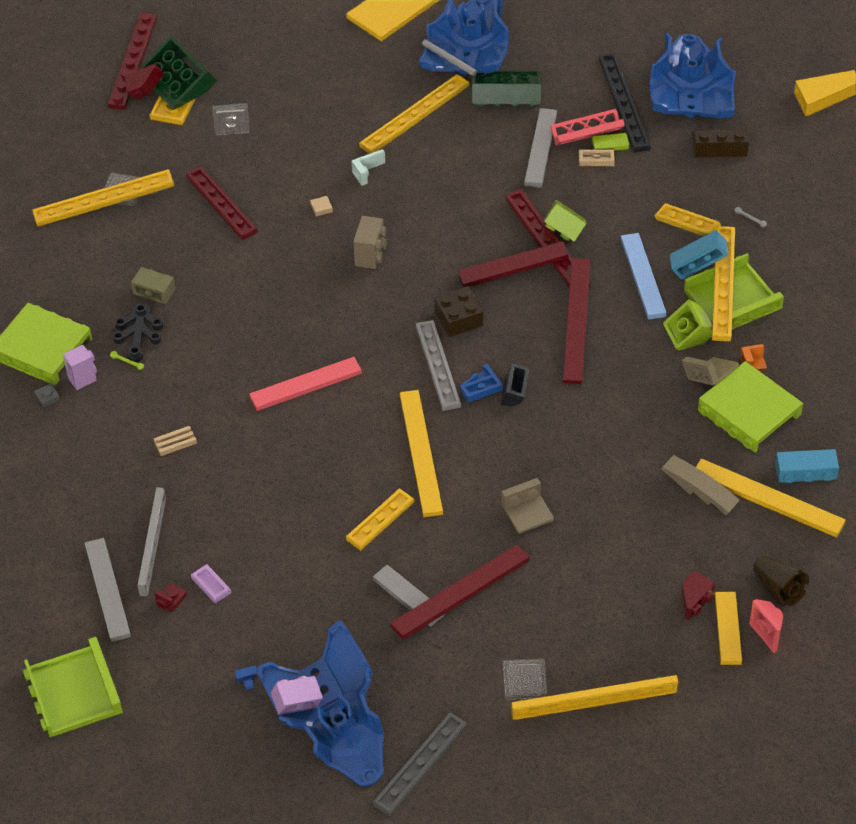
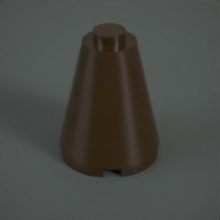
M766 556L758 558L754 563V573L782 607H785V605H795L805 595L806 590L804 587L806 584L809 585L810 579L804 571Z

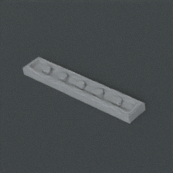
M540 108L524 186L542 188L553 136L550 126L556 122L557 110Z
M434 320L416 323V330L442 411L461 408V402Z
M156 487L138 580L140 596H147L149 593L166 502L164 489Z
M101 538L85 542L110 640L114 642L129 638L131 634L105 539Z

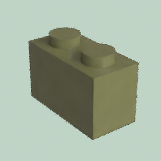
M143 267L140 268L131 282L133 294L163 304L168 302L176 289L174 277Z

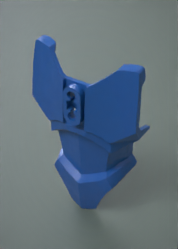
M448 0L444 12L433 23L427 24V40L477 70V73L498 71L509 46L508 27L501 20L503 0H469L466 4L462 2L458 6V10L453 0ZM426 47L422 57L419 59L420 68L443 72H455L456 70L459 74H468Z
M665 33V54L655 64H652L650 72V99L654 111L682 115L683 113L689 118L696 117V115L719 119L734 116L736 71L732 70L721 56L720 45L723 38H719L714 48L710 51L699 36L691 34L679 35L672 44V37L669 33Z
M342 621L336 622L328 629V638L321 659L302 670H294L276 665L273 662L257 667L258 675L275 709L276 706L271 691L278 681L284 679L288 681L295 680L301 676L312 677L314 673L319 672V675L315 678L321 694L323 692L322 687L328 689V692L322 694L323 699L318 707L278 715V719L283 725L307 731L314 741V754L329 767L343 773L360 787L374 785L380 780L384 774V732L379 716L369 710L366 702L371 677L374 673Z

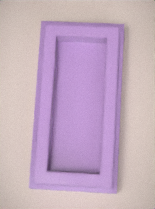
M207 564L191 574V579L215 604L231 594V589Z

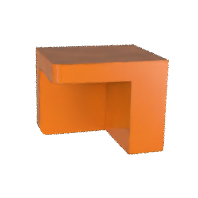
M764 345L742 347L741 363L746 361L758 371L766 370L767 366L763 358Z

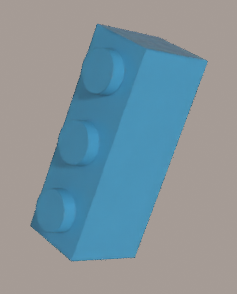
M715 230L671 253L672 270L682 280L728 256L725 238Z
M835 449L777 452L775 467L778 482L792 483L797 481L811 482L815 480L831 481L837 479L839 465Z

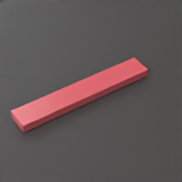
M355 357L255 391L250 393L249 396L256 411L360 375L362 371Z

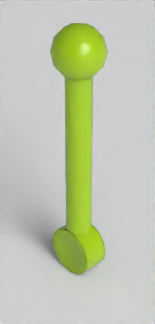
M116 351L110 353L112 359H120L136 366L138 370L144 368L143 363H136L118 355Z

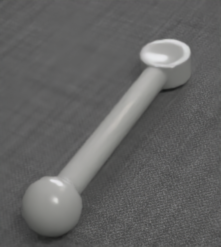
M740 207L735 208L736 214H741L760 224L761 227H766V221H760L743 212Z

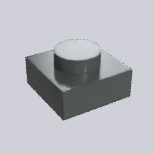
M51 383L34 391L36 398L43 408L60 400L59 394Z

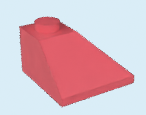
M756 599L752 603L749 624L771 651L775 653L778 648L783 614L772 602Z

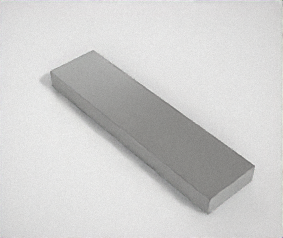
M389 565L383 567L373 576L374 582L409 610L430 599ZM442 615L441 617H439L438 619L434 620L433 622H431V623L428 624V625H429L430 627L433 626V625H434L438 620H440L444 615Z

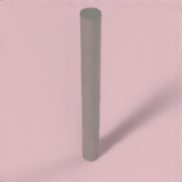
M425 39L422 42L423 46L470 75L475 76L477 74V70Z

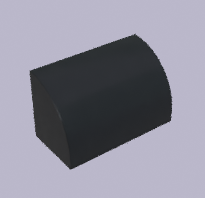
M511 363L505 376L500 405L515 406L523 401L530 368Z

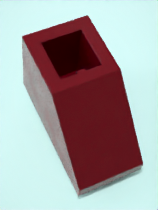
M694 571L682 584L681 595L685 618L688 620L693 615L697 616L705 602L709 603L715 595L713 592L715 583L697 571Z

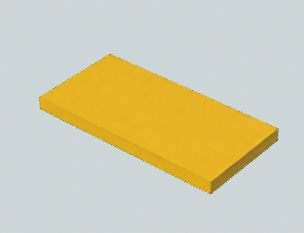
M365 0L346 14V18L380 41H383L440 0Z

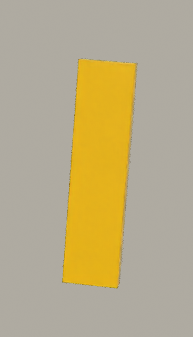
M666 203L655 214V218L658 221L701 236H706L721 227L719 221Z
M399 488L346 536V540L361 551L414 503V498Z
M715 592L721 665H742L736 592Z

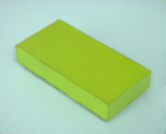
M626 133L592 136L594 150H629Z

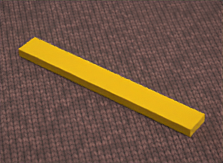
M456 74L359 143V147L369 154L380 150L469 87V82Z
M168 169L36 208L32 211L38 227L174 187V183Z
M721 226L717 231L727 242L728 256L715 262L712 340L731 342L735 227Z
M419 390L400 392L423 517L443 515Z
M701 459L696 468L709 475L731 493L836 538L845 524L846 519L704 459Z
M677 675L512 702L511 714L512 718L517 720L673 694L677 692L678 678Z

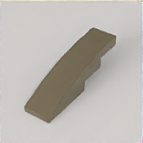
M675 455L661 468L687 493L691 495L694 492L707 505L710 503L714 504L725 515L739 502V499L720 483Z

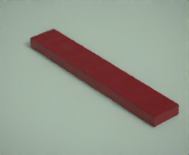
M202 167L186 174L187 179L242 240L258 233L257 228Z
M562 241L462 269L458 272L464 288L565 260L569 256Z

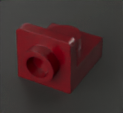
M171 582L162 592L157 590L154 593L158 607L171 612L187 596L185 590Z

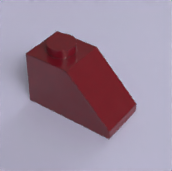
M156 64L125 75L127 93L135 100L150 95L164 75L163 71Z

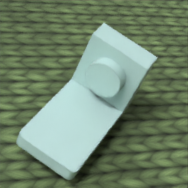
M382 149L352 160V173L361 186L368 184V169L385 163L384 150Z

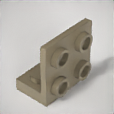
M685 357L682 360L688 380L716 385L739 367L738 362L712 357L708 361Z
M538 478L502 491L501 505L518 534L554 521L552 513L541 497V483Z

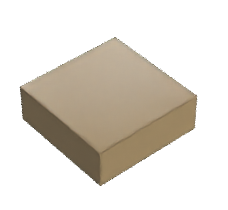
M327 196L310 200V205L316 217L333 212Z

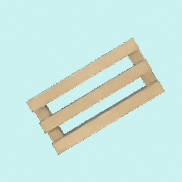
M579 150V166H614V150Z
M190 426L153 438L160 456L197 444Z

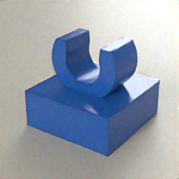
M251 666L236 670V682H243L245 691L253 689L252 679L257 678L256 667Z

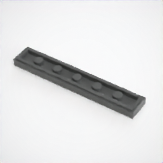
M450 712L373 801V806L391 816L467 727V722Z

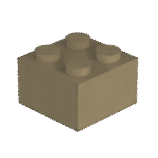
M368 216L361 217L353 241L355 266L376 269L377 264L381 263L382 249L385 250L387 239H384L386 227L383 226V219Z

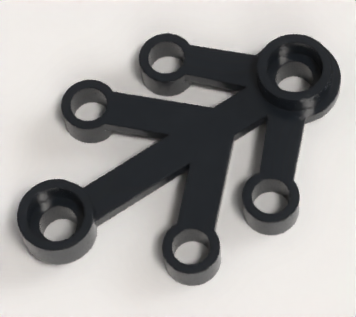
M145 303L136 304L132 308L131 314L125 318L119 317L115 320V327L118 330H123L127 324L136 319V323L123 332L117 331L113 333V341L116 344L123 343L127 337L134 333L132 347L128 350V358L134 362H139L143 359V351L140 348L142 333L150 339L152 344H159L162 340L159 332H153L144 324L145 319L152 324L154 330H161L163 328V320L150 314V307Z

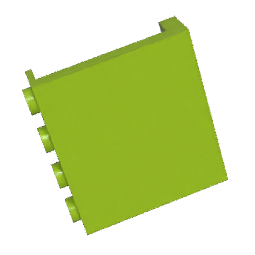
M748 253L734 259L732 330L782 309L784 296L780 292L774 294L748 263ZM715 267L685 279L684 292L691 301L703 306L712 324Z
M27 303L0 335V363L56 386L59 382L58 373L65 365L63 354L81 346L85 339L91 342L90 328L84 324L76 323L69 318L59 316L55 312L42 309L38 305Z
M746 361L699 398L698 410L703 416H707L716 426L723 428L732 438H736L747 449H751L755 453L758 451L759 443L792 416L797 419L802 414L803 403Z
M96 637L88 639L89 647L29 666L28 660H24L26 669H23L26 681H31L32 685L28 686L31 697H36L37 699L34 705L37 714L42 713L43 718L40 719L43 731L47 730L50 737L123 713L118 694Z

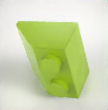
M555 200L544 219L547 228L552 231L558 230L561 232L560 236L567 241H570V239L575 241L587 224L586 219Z
M689 299L663 322L667 333L678 351L704 344L712 337V323L703 306Z

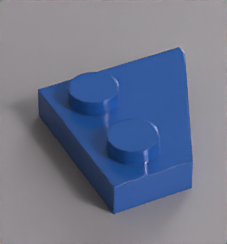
M485 364L479 374L474 373L469 380L460 385V391L465 399L471 402L503 391V385L490 366Z

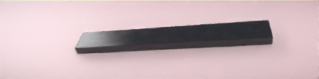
M616 54L599 55L598 60L620 118L624 121V129L633 152L651 150V145Z

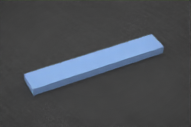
M639 233L621 235V242L648 320L666 317V310Z

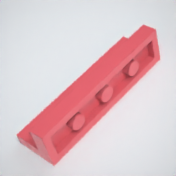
M613 109L553 124L550 128L555 145L558 146L621 130L625 124L623 119L619 120L617 110ZM613 114V122L607 123L604 121L607 115ZM591 119L600 122L598 126L590 127L588 123ZM575 123L584 126L582 130L574 131L571 128ZM562 127L567 132L566 134L557 135L556 128Z

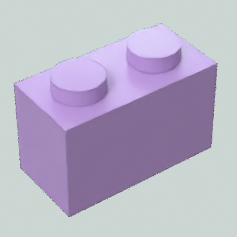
M81 345L63 354L68 379L76 390L97 381L95 374L97 369L93 363L95 358L91 350L87 351L84 345Z
M301 676L290 681L287 679L280 680L271 691L278 715L317 708L323 699L315 676Z

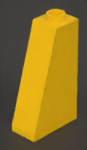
M855 70L797 80L795 82L794 94L805 116L856 95Z

